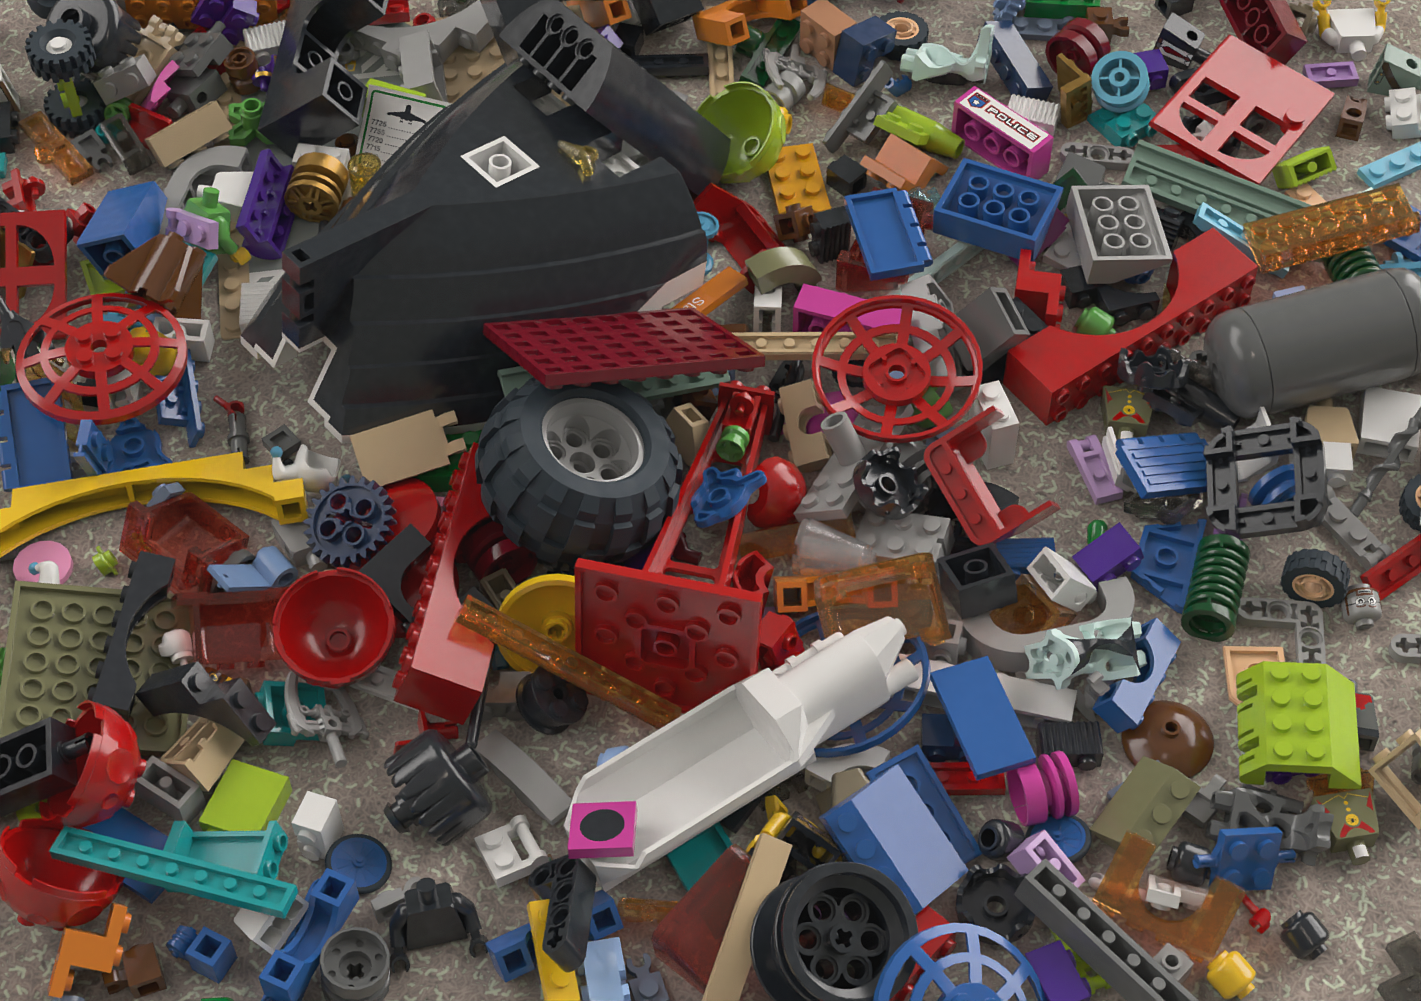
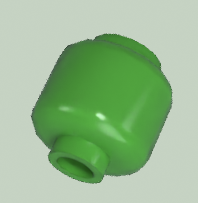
M1096 306L1089 310L1085 308L1074 325L1077 328L1076 333L1109 335L1116 332L1112 328L1115 322L1114 317Z

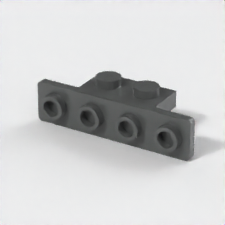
M881 60L877 67L871 71L869 78L857 90L855 97L847 108L843 109L839 119L826 132L822 143L829 152H836L849 135L869 145L880 130L879 127L873 125L876 115H886L887 112L892 113L898 104L894 99L881 92L893 75V71L885 61Z

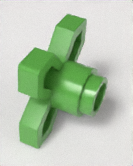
M248 98L242 103L229 104L230 122L236 124L229 130L230 146H246L255 136L265 144H273L257 131L265 101L261 103L257 98Z

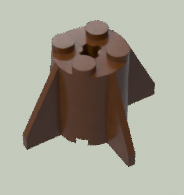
M169 231L168 235L158 234L110 264L103 274L104 277L125 289V294L131 293V295L153 301L168 310L175 318L201 319L202 274L206 252L196 246L191 247L184 243V238L175 232ZM133 303L127 305V308L132 310L144 307Z

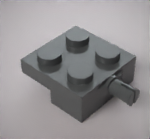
M216 21L207 33H191L185 38L182 48L174 53L169 60L170 62L173 60L180 67L175 77H199L208 65L220 66L234 48L221 33L226 28L221 21Z

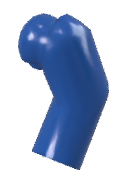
M901 75L903 79L897 78L896 81L891 77L884 88L894 97L905 94L912 88V80L907 75Z

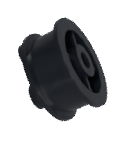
M558 662L541 664L533 673L522 678L516 689V703L520 714L533 729L546 735L560 734L570 724L578 722L585 715L589 704L585 687L580 678L569 665Z

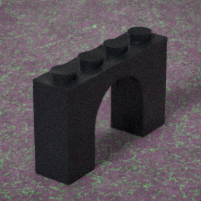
M411 523L358 571L373 579L383 589L391 603L394 615L402 622L400 627L406 634L411 622L414 623L415 617H412L414 608L407 603L402 594L401 582L404 576L431 549V543ZM474 586L459 598L461 606L475 627L482 624L484 616L491 615L494 606Z

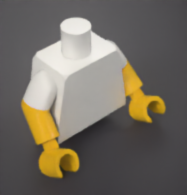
M1314 0L1313 8L1319 11L1317 20L1320 38L1330 46H1333L1337 53H1351L1354 61L1363 60L1366 58L1367 52L1372 51L1373 45L1380 41L1385 32L1387 19L1385 8L1391 0H1386V2L1374 0L1377 12H1375L1374 8L1327 10L1326 12V8L1331 4V0H1323L1324 5L1320 3V0Z

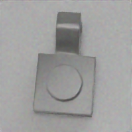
M1216 774L1204 789L1201 787L1182 815L1204 829L1208 821L1218 812V810L1210 808L1212 793L1224 791L1225 788L1223 786L1227 780Z
M419 877L409 879L403 891L400 887L395 890H387L380 893L375 899L370 900L373 914L378 924L390 919L397 906L404 902V893L407 890L416 888V884L420 880Z

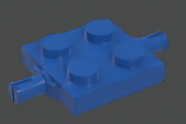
M1278 827L1220 829L1217 844L1212 853L1195 854L1193 856V865L1195 868L1210 867L1211 874L1208 887L1214 893L1268 890L1272 887L1277 865L1279 863H1294L1296 861V853L1293 849L1279 850L1283 832Z

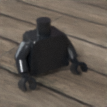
M429 877L420 879L415 889L407 890L404 893V902L397 906L389 919L390 948H394V953L390 956L392 972L395 973L394 964L398 960L405 961L406 972L410 969V962L403 951V947L406 946L407 951L467 939L468 933L471 935L469 945L471 956L476 958L473 946L478 943L484 945L486 954H488L485 943L489 940L480 934L479 930L482 927L474 903L460 892H454L450 883L436 884L435 880Z

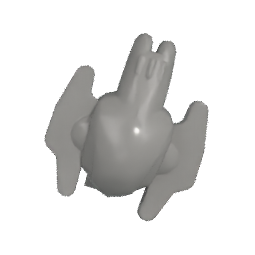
M1098 671L1093 672L1086 678L1088 684L1085 686L1084 695L1078 688L1075 689L1077 690L1076 708L1086 719L1092 722L1097 721L1094 716L1096 712L1092 708L1098 697L1109 691V685L1115 683L1114 680L1102 681L1104 677Z

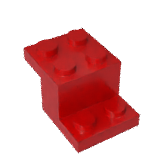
M1021 249L1014 298L1018 297L1047 326L1051 325L1060 329V324H1056V322H1062L1064 306L1059 302H1064L1066 286L1061 285L1062 274L1035 271L1036 262L1030 261L1032 250Z

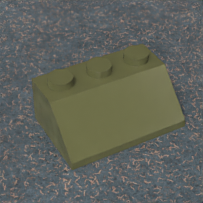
M1143 756L1089 830L1126 859L1142 868L1201 787L1177 769Z

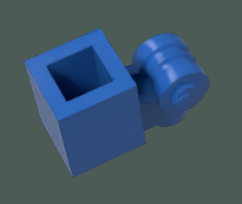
M180 925L176 929V933L172 935V939L166 943V947L172 956L188 961L193 971L218 984L238 958L230 939L205 926L197 935L194 928Z

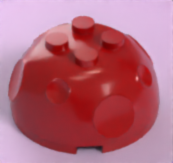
M337 567L336 570L322 572L316 570L296 580L281 596L273 616L274 643L281 659L292 672L305 680L306 683L326 688L340 689L341 687L362 681L374 673L387 658L394 644L397 632L396 617L383 589L367 575L356 570Z
M90 700L83 701L77 706V709L83 710V712L76 720L68 718L65 724L76 729V738L87 732L93 734L89 753L77 758L78 783L76 787L47 798V803L39 802L42 819L55 825L82 828L112 817L121 807L129 808L134 799L135 791L133 788L136 780L143 775L147 762L141 759L137 742L138 738L131 725L115 710Z
M42 818L21 820L19 827L9 830L10 826H7L0 836V897L2 901L6 902L18 914V922L25 926L39 925L63 931L64 927L86 924L99 916L113 902L123 886L125 877L52 859L49 850L64 826L55 825ZM73 827V828H77V829H80V830H84V831L91 832V831H89V830H87V829H85V828Z

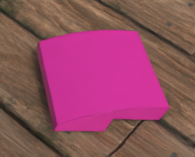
M173 60L160 73L141 107L153 112L158 110L171 90L168 84L180 68Z

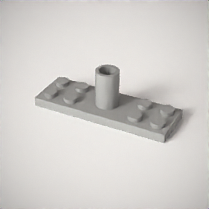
M869 405L864 408L874 414L884 416L886 405ZM912 405L897 407L895 418L911 417L914 412ZM836 412L826 417L821 423V428L834 453L794 512L797 521L800 523L847 518L860 498L853 483V472L857 463L872 449L884 451L892 447L894 443L880 442L858 435L845 412ZM860 414L853 422L854 425L877 433L881 432L882 424L868 420ZM905 425L894 426L892 435H899Z

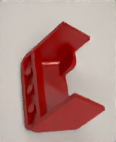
M710 183L693 201L697 212L709 213L716 217L719 222V230L716 236L711 239L709 238V241L714 242L716 240L724 245L742 268L740 274L747 277L748 285L745 289L754 294L755 284L748 275L745 260L760 252L787 246L783 241H779L775 231L751 204Z
M994 405L931 443L924 452L925 464L969 539L979 546L991 542L995 544L1020 534L1061 509L1057 503L1048 500L1031 512H1028L1021 505H1010L1002 511L998 507L973 462L985 454L987 449V442L981 431L1005 416L1003 411Z

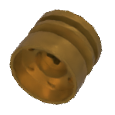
M311 152L303 154L297 160L284 195L286 206L296 216L309 222L320 223L322 220L330 221L338 212L349 180L348 170L335 157L325 153Z

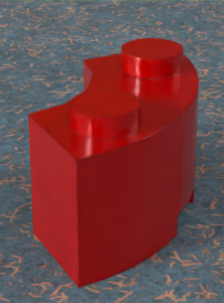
M756 550L738 561L731 587L763 593V616L774 567Z

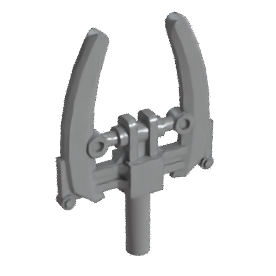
M798 44L790 46L789 57L781 56L778 52H770L767 48L764 49L763 61L765 62L767 73L778 90H782L784 86L779 72L780 70H786L797 74L801 79H807L809 83L813 84L811 91L807 95L809 101L815 100L823 93L828 71L826 69L821 70L815 65H806L805 57L800 56V46Z
M290 671L285 682L284 699L291 734L297 736L298 733H301L306 737L317 734L321 742L328 743L335 766L337 768L346 766L347 760L339 737L346 735L353 740L356 736H360L366 740L369 732L363 717H360L354 702L344 687L340 689L330 688L340 703L341 711L332 709L331 705H325L322 708L321 704H316L312 709L305 705H300L298 676ZM306 716H311V718H315L316 721L306 720Z

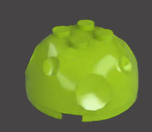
M738 81L724 85L726 89L714 97L712 95L707 96L696 110L731 139L728 161L719 181L721 184L751 182V180L769 171L778 161L786 139L784 115L771 95L755 83Z

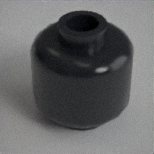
M1002 819L987 821L981 827L978 835V845L982 854L990 860L1010 862L1007 856L1025 840L1024 832L1018 824Z
M1182 841L1178 847L1172 846L1166 870L1170 871L1173 880L1194 887H1200L1205 879H1210L1211 870L1210 867L1195 868L1193 856L1195 854H1211V851L1206 847Z
M1299 910L1280 925L1283 928L1280 934L1281 940L1298 959H1303L1309 955L1314 960L1328 949L1325 942L1328 940L1330 933L1313 912L1303 913Z

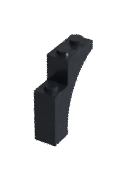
M198 661L152 674L135 693L153 717L168 713H183L206 718L233 731L252 746L260 745L277 724L241 678L216 684Z

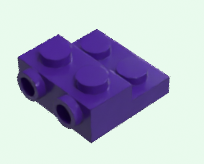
M200 0L191 14L190 22L211 29L216 21H221L226 27L221 33L232 45L237 46L239 41L245 42L243 29H248L249 26L254 27L258 22L257 1Z

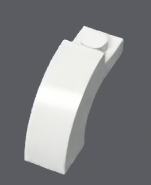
M855 743L843 744V745H839V746H836V747H833V748L845 747V746L853 745V744H855ZM875 746L866 751L848 756L816 757L817 761L805 768L804 783L822 792L831 786L833 774L855 768H861L866 773L890 759V751Z

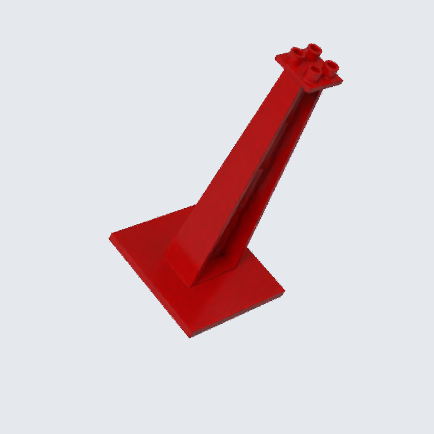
M732 380L730 383H719L718 410L680 489L676 510L672 517L667 516L642 570L582 558L577 559L574 566L575 674L582 681L587 694L685 714L731 685L758 673L763 593L731 587L750 498L746 506L737 515L728 519L729 523L717 568L700 567L674 562L670 559L689 516L694 514L690 504L691 498L703 483V471L711 467L714 462H722L740 466L743 477L754 472L753 470L758 466L764 434L769 435L774 417L775 392L771 391L769 387L765 385H759L756 388L746 387L737 380ZM733 392H748L751 397L761 396V404L749 436L750 440L745 454L737 462L722 459L717 454L716 445L721 438L722 423ZM675 572L711 579L714 581V584L665 575L664 573Z

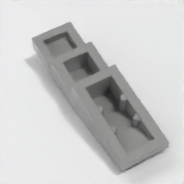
M497 729L478 742L475 750L483 761L493 768L495 775L514 790L516 797L523 804L551 825H554L568 814L572 799L517 745Z

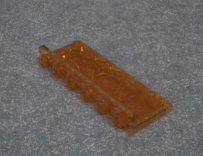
M1396 183L1244 223L1243 233L1262 274L1278 271L1281 268L1297 264H1304L1323 257H1331L1342 252L1357 250L1361 247L1384 243L1399 237L1410 236L1420 232L1421 215L1419 211L1413 212L1400 184Z

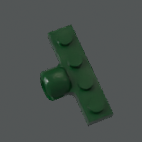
M778 18L767 33L747 25L750 38L734 45V50L737 53L751 59L742 72L739 81L755 83L764 89L770 77L763 61V51L767 48L770 52H778L781 56H785L800 33V21L796 19L784 20Z

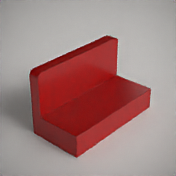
M131 103L128 108L132 120L119 133L121 138L150 150L144 140L173 124V122L165 116Z

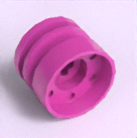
M1063 751L1052 752L1050 757L1046 754L1040 755L1037 766L1034 763L1006 772L1009 796L1013 807H1016L1014 810L1022 826L1027 827L1046 822L1048 811L1055 819H1061L1064 813L1069 817L1079 812L1080 801L1077 781L1069 759Z

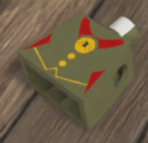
M1103 385L1100 406L1105 436L1108 427L1113 428L1115 437L1118 439L1146 436L1153 409L1147 401L1142 399L1145 392H1140L1134 388Z
M1371 788L1313 797L1310 806L1314 804L1325 805V813L1334 815L1330 830V852L1348 851L1353 865H1362L1370 861L1371 857L1367 847H1374L1379 836V826Z

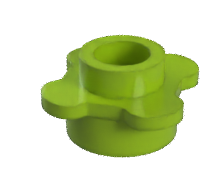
M97 546L96 550L98 553L92 556L94 564L104 576L111 572L117 576L118 572L115 566L119 563L109 549L104 552L100 546Z

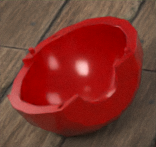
M778 456L767 458L753 470L763 471L767 482L759 487L757 501L748 505L747 518L755 527L775 530L795 521L794 512L807 494V485L795 464Z

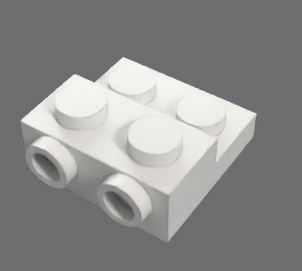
M1415 87L1389 90V97H1384L1385 113L1391 112V115H1385L1386 129L1392 130L1393 139L1420 138L1421 94H1416Z

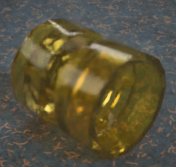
M360 153L348 161L347 169L353 197L381 168V161L376 155Z

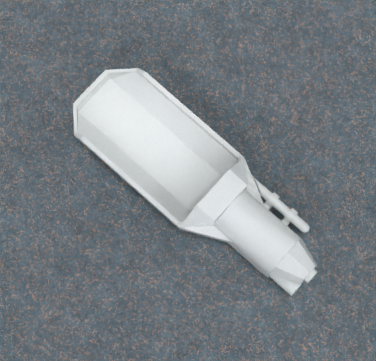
M887 616L854 630L846 636L836 632L822 641L818 639L810 644L811 648L796 657L792 655L785 659V664L771 671L769 668H766L731 685L583 775L575 790L564 823L568 838L574 803L636 801L638 809L634 856L580 858L596 875V882L602 890L607 892L817 761L814 751L817 745L890 700V696L918 680V673L914 665L907 658L893 665L904 644V635L907 634L903 623L898 618L893 619Z

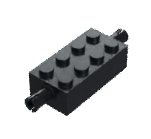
M49 717L0 738V818L76 787L78 783L77 758L89 753L93 734L87 732L76 738L75 728Z

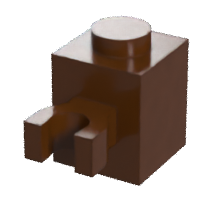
M1087 7L1085 18L1096 23L1104 31L1110 44L1112 35L1120 37L1129 36L1128 17L1113 19L1112 7Z
M153 942L137 944L129 950L122 952L124 968L111 970V973H102L105 987H107L109 995L129 987L134 998L137 999L167 989L159 955Z

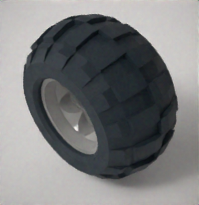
M534 377L530 378L520 389L515 387L495 406L479 436L478 449L475 453L477 484H481L482 502L493 521L503 525L505 536L518 547L524 546L534 552L536 558L551 564L556 563V561L567 563L571 568H575L574 566L578 558L613 565L624 562L639 553L641 549L655 542L667 516L672 517L679 502L683 468L681 454L678 453L677 446L675 445V436L664 417L656 414L653 410L652 404L638 392L635 393L621 385V382L617 384L591 382V385L587 387L568 384L563 385L561 389H548Z

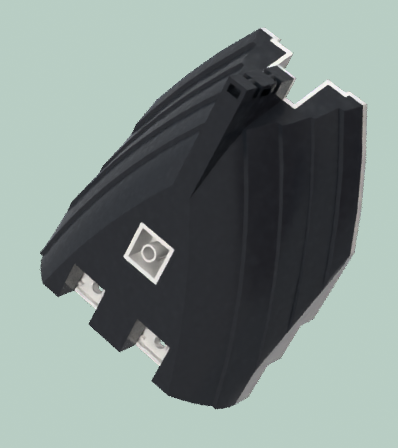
M518 58L508 65L504 63L468 90L453 104L443 108L417 130L318 235L282 251V269L285 272L269 291L242 332L241 344L256 359L263 357L275 368L297 357V351L300 353L323 341L331 349V352L307 402L324 418V427L341 443H351L350 435L431 409L435 417L454 410L458 424L443 428L445 434L450 435L481 430L489 419L492 410L505 397L497 375L498 370L520 366L483 335L484 323L662 310L664 305L703 285L707 263L706 232L701 227L697 210L681 173L662 157L639 167L621 152L623 139L585 112L580 106L576 105L574 108L571 105H565L551 93L552 89L547 85L550 80L547 79L544 82L532 72L535 69L534 66L530 70Z

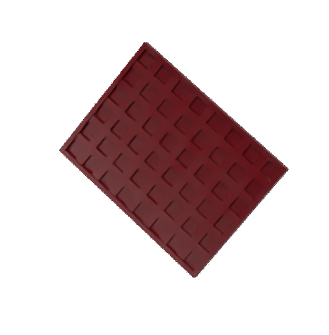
M693 307L571 318L484 323L483 335L548 389H561L563 385L568 384L587 387L591 385V382L617 384L619 380L624 379L642 382L646 380V377L672 379L674 375L680 374L697 377L702 372L726 374L727 370L736 369L741 372H751L754 368L765 367L766 356Z

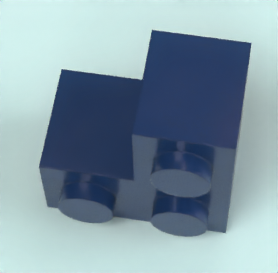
M877 16L842 30L832 72L853 87L866 82L873 70L875 59L893 50L897 30Z
M922 713L920 727L921 750L928 761L945 762L946 760L968 762L947 715Z

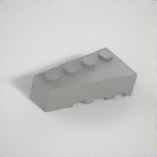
M930 274L900 285L902 295L927 299L954 313L953 303ZM913 310L911 326L928 331L939 340L948 335L943 325L944 322L923 312ZM912 336L914 347L922 353L932 347L924 340ZM952 345L948 350L955 362L956 376H964L960 356L955 346ZM938 356L929 363L931 376L947 377L946 365L943 358ZM937 387L938 389L935 392L939 397L942 396L945 387ZM955 387L953 392L965 387Z

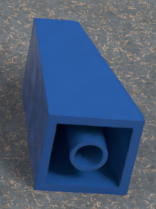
M155 181L107 192L77 241V247L104 280L107 278L103 274L110 264L152 237L160 234L167 203L166 195Z

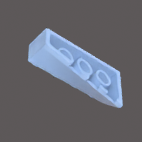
M615 937L588 942L585 960L577 968L578 975H585L586 985L580 986L582 1001H631L629 986L626 983V970L620 938Z

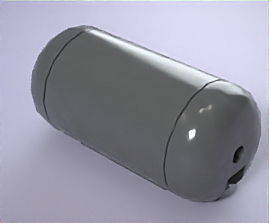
M1385 268L1227 310L1217 315L1206 330L1203 350L1207 354L1210 370L1208 378L1213 392L1218 394L1226 407L1241 418L1251 419L1257 418L1259 409L1263 406L1267 415L1421 374V277L1407 268Z

